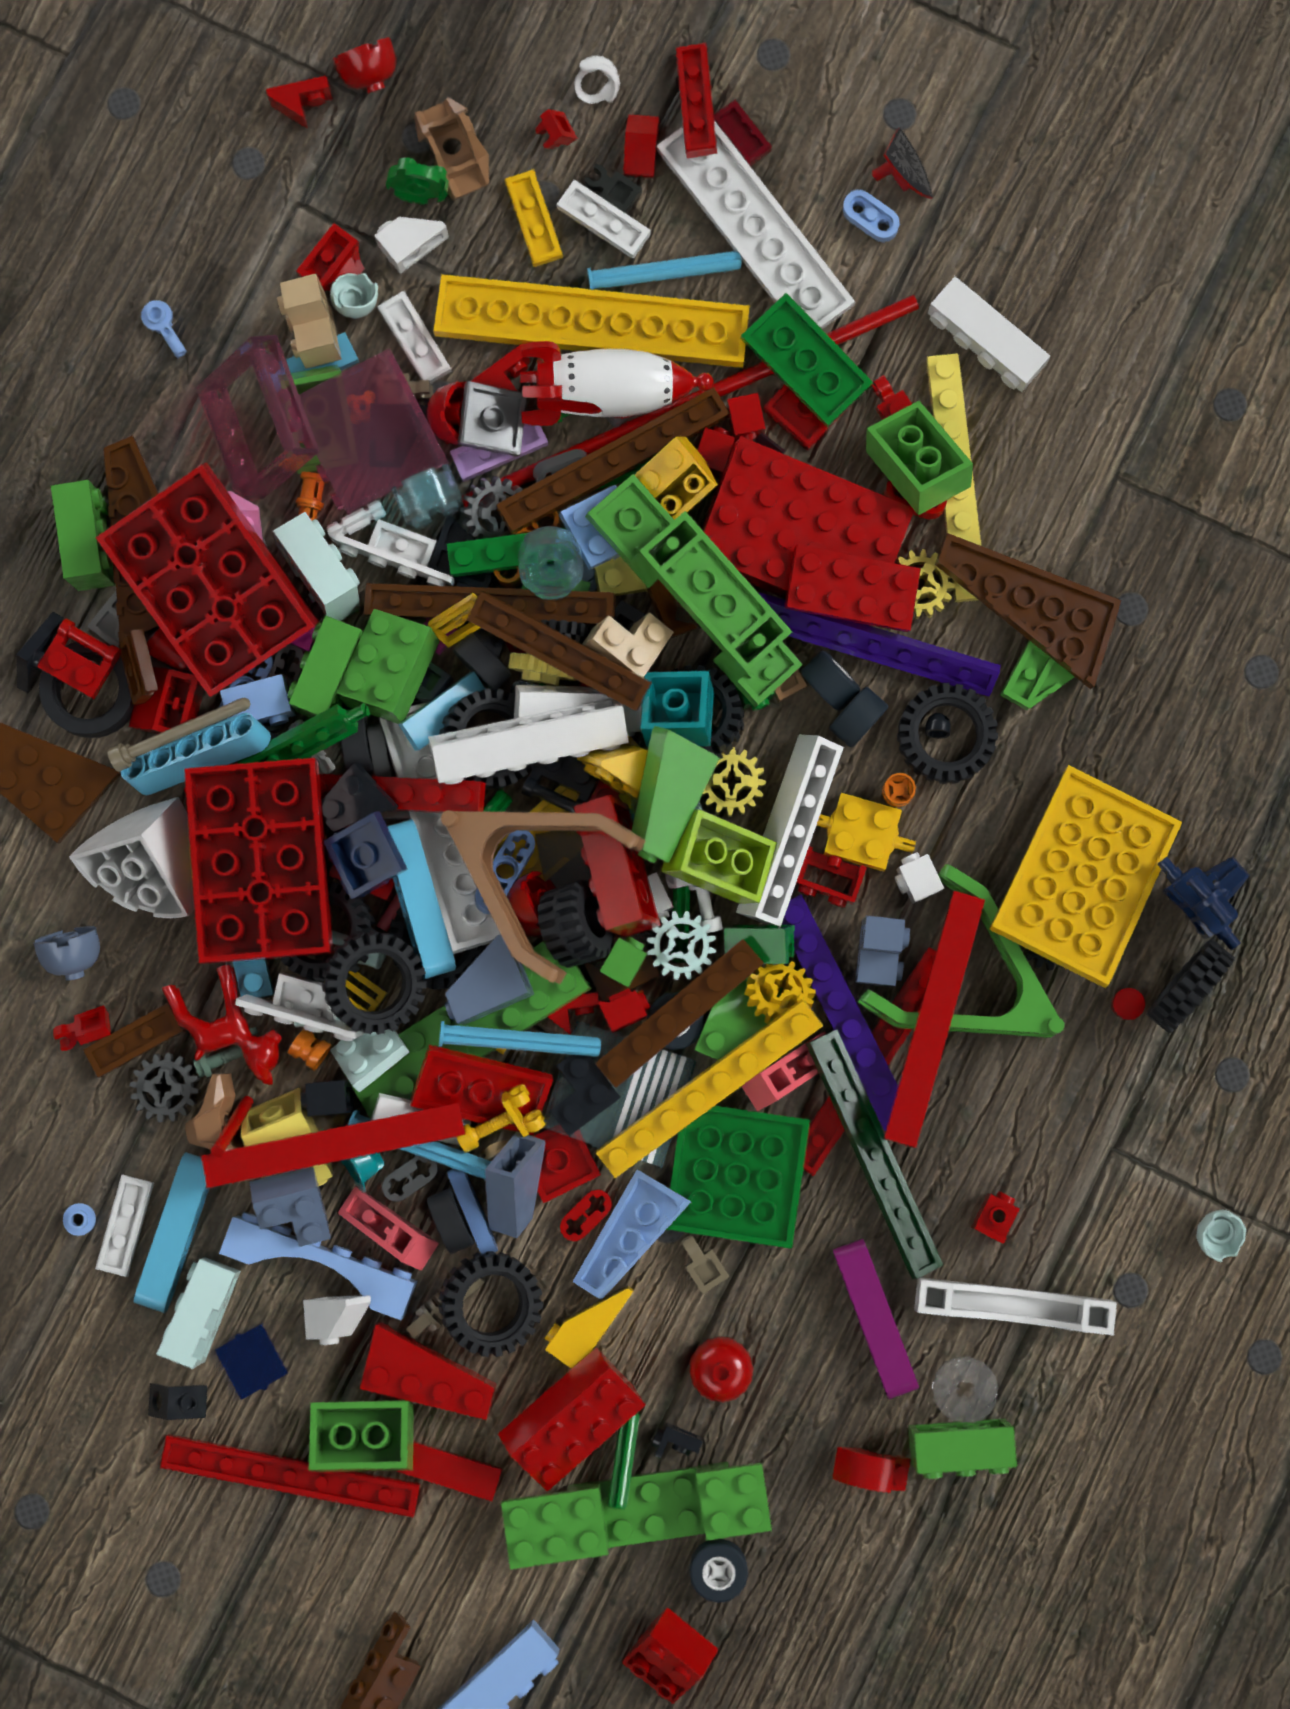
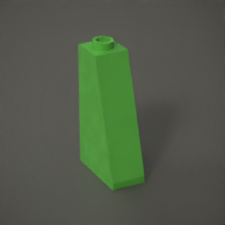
M654 726L651 733L632 827L633 833L646 840L638 856L654 864L657 859L667 863L670 862L720 757L676 733Z

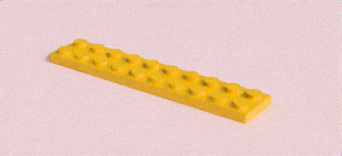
M441 274L434 336L514 345L551 341L557 344L560 349L572 351L630 349L649 352L671 361L743 368L746 344L741 340V335L748 327L750 306Z

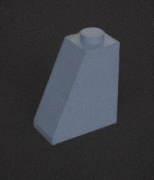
M501 934L497 935L445 993L448 1000L445 1003V1008L452 1021L456 1020L457 1024L466 1025L535 995L523 964L512 957Z
M516 1132L485 1169L488 1224L490 1230L518 1238L533 1219L545 1140L529 1135L523 1137L520 1132Z

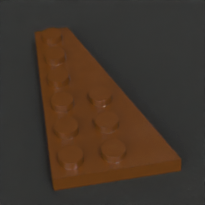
M133 435L104 447L106 485L108 486L109 495L108 511L111 526L159 494ZM113 563L117 595L116 611L119 620V643L126 635H130L129 632L131 630L143 629L144 635L160 629Z
M947 533L943 538L935 565L1089 689L1095 687L1122 600Z
M0 722V794L56 843L60 844L117 780L121 772Z

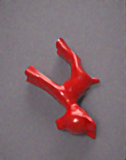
M226 964L216 969L225 1000L226 1016L218 1018L211 1023L191 1015L176 985H168L161 988L178 1025L188 1030L194 1039L197 1047L194 1056L196 1061L200 1060L205 1053L235 1044L241 1048L246 1065L252 1070L255 1077L264 1084L273 1085L271 1071L278 1063V1044L281 1042L282 1036L276 1030H271L259 1037L251 1034L241 1007L235 1005L238 992L235 970L231 964Z

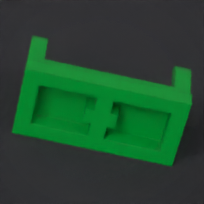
M733 924L724 928L725 953L744 939L764 964L789 963V957H794L795 925H781L779 927L769 924Z

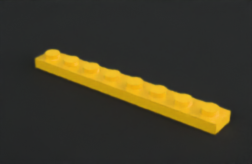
M802 998L596 1150L597 1156L614 1178H617L823 1027L822 1022Z

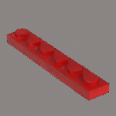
M319 774L321 800L343 775ZM371 776L398 805V808L394 811L443 813L446 810L483 812L486 783L482 781L463 780L456 784H446L445 782L439 783L438 779Z

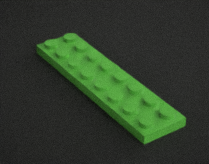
M542 942L534 947L533 950L567 973L561 984L557 982L552 983L523 965L535 995L466 1025L457 1024L456 1020L452 1021L444 1005L398 1034L410 1052L361 1092H358L352 1086L370 1119L379 1093L411 1099L428 1045L439 1046L441 1021H444V1025L526 1031L591 989L578 966L566 968V966L560 965L552 957L545 942ZM442 1044L443 1048L483 1058L498 1049Z

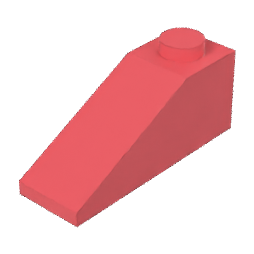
M824 1031V1032L820 1033L819 1035H817L816 1037L812 1038V1039L809 1040L808 1042H810V1041H812V1040H814V1039H816V1038H818V1037H820V1036L826 1034V1032ZM806 1043L769 1065L742 1085V1088L758 1112L778 1101L819 1072Z
M356 1186L338 1211L340 1216L402 1263L421 1271L439 1245L437 1241L366 1192H361Z

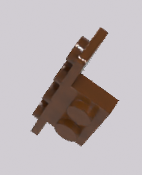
M393 1612L390 1619L383 1625L377 1643L373 1650L367 1654L363 1668L358 1677L351 1683L348 1695L339 1709H398L421 1667L416 1660L397 1653L410 1630V1625L400 1613Z

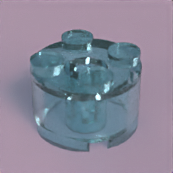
M448 464L442 465L444 470L442 472L436 473L433 467L401 481L403 488L400 490L396 486L391 488L406 525L412 524L415 529H420L433 523L431 517L442 513L444 517H447V515H453L461 510L459 504L464 499Z
M545 526L525 535L518 553L519 574L522 583L526 588L535 593L536 596L543 599L553 600L567 596L579 584L583 576L582 552L572 532L560 527ZM547 560H554V565L548 566Z

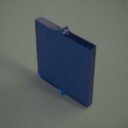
M263 1324L244 1334H236L235 1339L215 1350L241 1400L260 1389L267 1390L269 1384L289 1373Z

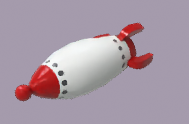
M551 341L521 344V357L541 358L537 359V371L520 372V383H536V386H522V396L537 398V408L540 409L521 411L523 424L534 426L554 425L559 421L561 413L620 419L629 418L633 415L650 413L683 398L695 387L702 391H707L712 388L714 383L713 377L709 373L704 372L697 377L693 376L688 370L673 361L645 351L594 349L561 354L559 346Z

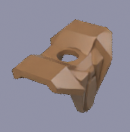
M447 98L443 103L425 111L415 112L414 118L418 142L427 141L435 158L434 165L446 169V178L449 180L448 194L452 200H456L489 184V154L476 137L469 116L465 115L468 109L451 98ZM448 139H456L461 143V149L454 155L447 154L443 149L444 143Z
M231 1073L211 1075L201 1110L185 1126L187 1140L190 1144L208 1148L211 1151L212 1146L230 1119L235 1100ZM234 1135L226 1150L245 1146Z

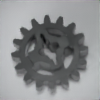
M497 476L492 477L491 483L487 479L482 478L480 488L471 485L470 488L473 495H464L463 497L465 501L469 502L468 507L461 508V512L468 515L462 521L463 524L472 526L468 533L473 537L479 535L478 539L510 535L511 532L505 526L506 524L499 512H495L493 516L491 515V510H496V504L506 499V495L503 492H506L511 497L522 491V488L517 485L512 487L513 481L507 478L501 484V479ZM477 518L485 520L487 530L480 525Z
M166 1053L164 1060H162L159 1054H154L153 1063L143 1060L142 1065L145 1069L143 1071L134 1070L133 1073L139 1078L137 1082H130L129 1086L137 1088V1093L132 1094L130 1098L140 1100L136 1107L137 1111L148 1110L145 1118L152 1119L157 1114L158 1122L163 1123L168 1115L169 1119L174 1122L178 1121V1112L184 1116L189 1114L186 1108L187 1105H197L196 1100L192 1096L193 1094L201 1093V1089L194 1087V1083L199 1081L200 1077L191 1076L190 1073L195 1067L194 1065L184 1067V1057L179 1056L174 1062L172 1053ZM161 1067L156 1077L152 1080H147L154 1070ZM176 1070L183 1076L185 1084H181L176 1077ZM166 1083L171 1085V1092L164 1093V1091L159 1090L160 1084ZM146 1092H149L155 1099L154 1105L148 1100ZM179 1095H184L178 1105L170 1108L175 1098Z

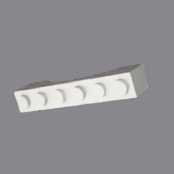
M920 1277L917 1279L914 1310L918 1313L1010 1321L1080 1332L1114 1335L1117 1302L1110 1299Z

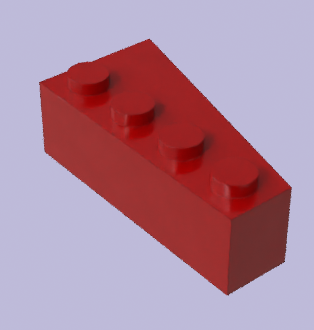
M380 1321L375 1325L360 1389L487 1420L497 1383L450 1360L443 1354L418 1343L415 1339L405 1334L403 1335Z

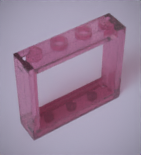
M277 335L250 337L196 387L232 489L235 494L247 501L264 499L320 452ZM252 365L284 449L281 455L259 473H257L227 388ZM217 390L220 391L222 398H218ZM299 443H304L305 447L301 448Z

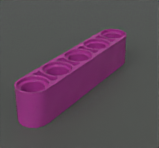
M863 1238L833 1249L837 1265L888 1399L890 1400L919 1389L917 1379Z

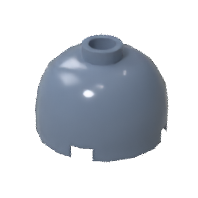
M95 926L74 928L75 931L63 933L62 930L36 939L34 947L41 966L53 975H65L66 980L84 977V970L95 964L100 953V941Z

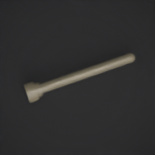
M240 698L130 746L129 744L123 745L120 743L108 748L107 753L110 763L118 772L132 766V762H135L138 756L249 709L250 701L247 698Z

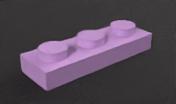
M524 424L521 453L518 457L466 446L458 447L450 451V454L462 481L465 482L548 445V441L541 426Z

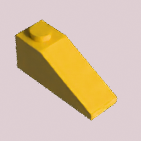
M626 1286L565 1319L561 1326L555 1323L544 1338L549 1342L545 1350L572 1369L594 1349L632 1295L634 1289Z

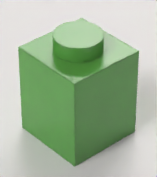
M629 936L625 941L618 938L600 972L629 988L647 957V953L642 951L645 945Z

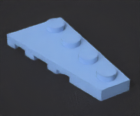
M636 1170L573 1282L595 1297L603 1299L691 1201L645 1173Z

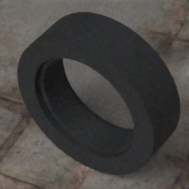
M78 642L66 645L67 648L88 660L103 661L102 656ZM121 655L113 668L119 682L117 699L109 711L93 719H81L72 716L64 707L61 699L62 681L42 671L39 682L40 700L51 720L66 731L84 738L104 737L121 729L130 720L134 708Z

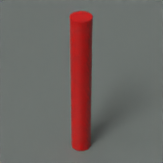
M250 1096L242 1097L211 1148L213 1156L221 1157L254 1104Z

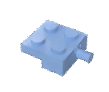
M616 485L561 511L559 514L589 570L611 559L615 560L620 557L585 517L590 510L617 488Z

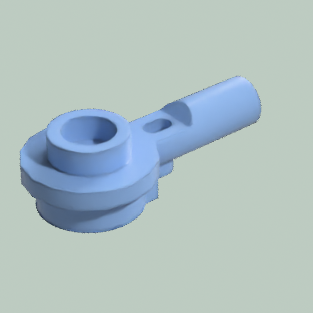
M160 300L148 302L141 312L144 325L163 336L176 358L182 357L187 351L172 329L173 313L171 308Z

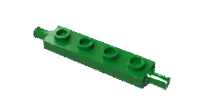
M362 703L358 707L346 711L337 704L273 738L263 751L239 760L238 764L309 758L358 732L357 721L370 715L369 708Z

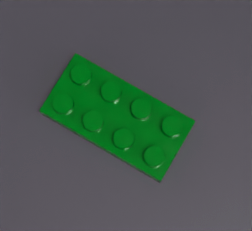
M787 293L776 301L741 335V340L827 428L873 384V381Z

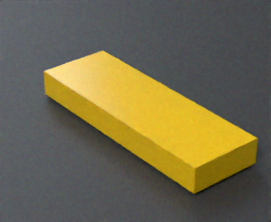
M534 169L505 178V184L533 267L563 258Z

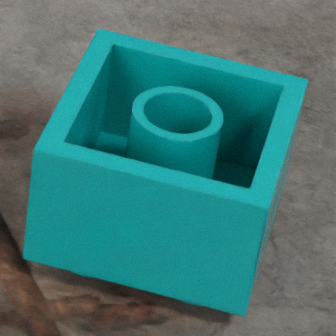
M709 671L647 672L645 678L651 681L652 684L643 700L641 731L646 746L649 747L654 726L668 729L698 746H710L714 688Z

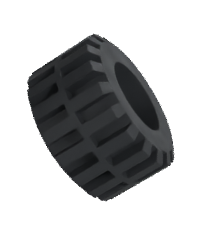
M578 880L543 893L539 900L540 905H538L540 931L547 949L560 965L572 968L604 958L610 954L614 943V933L607 931L605 927L603 928L598 920L597 909L600 906L597 896L595 897L591 892L589 881Z

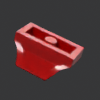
M333 223L296 270L297 275L304 277L317 274L323 290L331 291V285L338 276L347 273L358 275L364 271L365 268L359 255V241Z

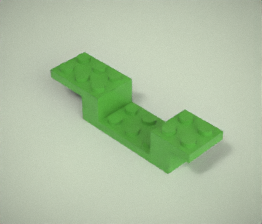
M634 474L586 514L587 520L648 588L659 580L716 643L722 652L713 661L754 707H757L803 665L782 642L792 633L791 629L686 511L674 520Z
M727 1461L632 1475L627 1507L624 1510L608 1507L611 1479L568 1485L567 1491L501 1501L510 1569L604 1556L609 1554V1548L672 1538L706 1534V1540L772 1531L762 1462L729 1467Z

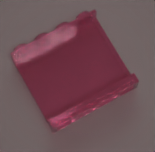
M390 348L288 400L290 407L286 408V411L293 425L295 426L300 423L306 435L300 438L309 455L314 452L316 453L320 464L315 467L324 483L330 480L335 490L330 495L338 511L345 509L346 513L350 514L352 511L418 477L448 464Z

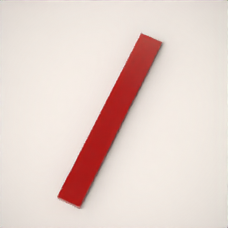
M955 890L952 893L883 1139L914 1149L917 1146L985 899Z
M928 947L891 1002L905 1012H919L936 953L934 949ZM880 1018L871 1033L887 1065H889L912 1029L894 1027ZM830 1096L827 1097L810 1122L804 1170L812 1176L816 1174L845 1131Z
M455 1103L226 1150L221 1157H215L212 1154L202 1155L201 1159L206 1186L210 1188L465 1135L460 1105Z
M171 1434L166 1435L160 1464L162 1469L408 1517L415 1516L421 1483L360 1471L314 1472L309 1470V1461Z

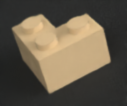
M317 274L281 282L282 296L277 297L281 314L286 315L290 332H294L295 339L290 340L294 357H300L306 369L342 360L332 307Z
M650 612L634 623L629 631L608 615L592 628L582 644L644 677L674 632Z

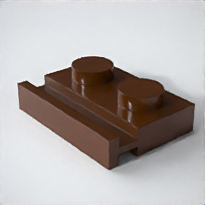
M143 629L131 630L129 632L130 635H126L118 645L121 649V659L133 705L146 703L152 697L154 691L158 690Z

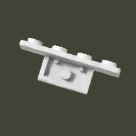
M379 519L368 545L335 534L333 540L340 547L339 551L352 557H356L357 554L369 557L368 562L373 565L386 568L388 564L398 568L397 572L405 577L415 579L417 575L427 579L426 583L430 586L455 585V580L452 576L428 568L437 546L436 540Z
M279 973L273 1001L248 994L236 999L235 1005L244 1007V1012L248 1014L262 1016L265 1013L274 1016L276 1022L283 1024L297 1022L304 1024V1029L311 1032L322 1033L323 1030L332 1032L334 1037L339 1040L353 1041V1038L356 1039L364 1034L362 1031H356L336 1019V1016L331 1012L330 1006L326 1004L324 999L326 994L322 991L321 982L293 974Z

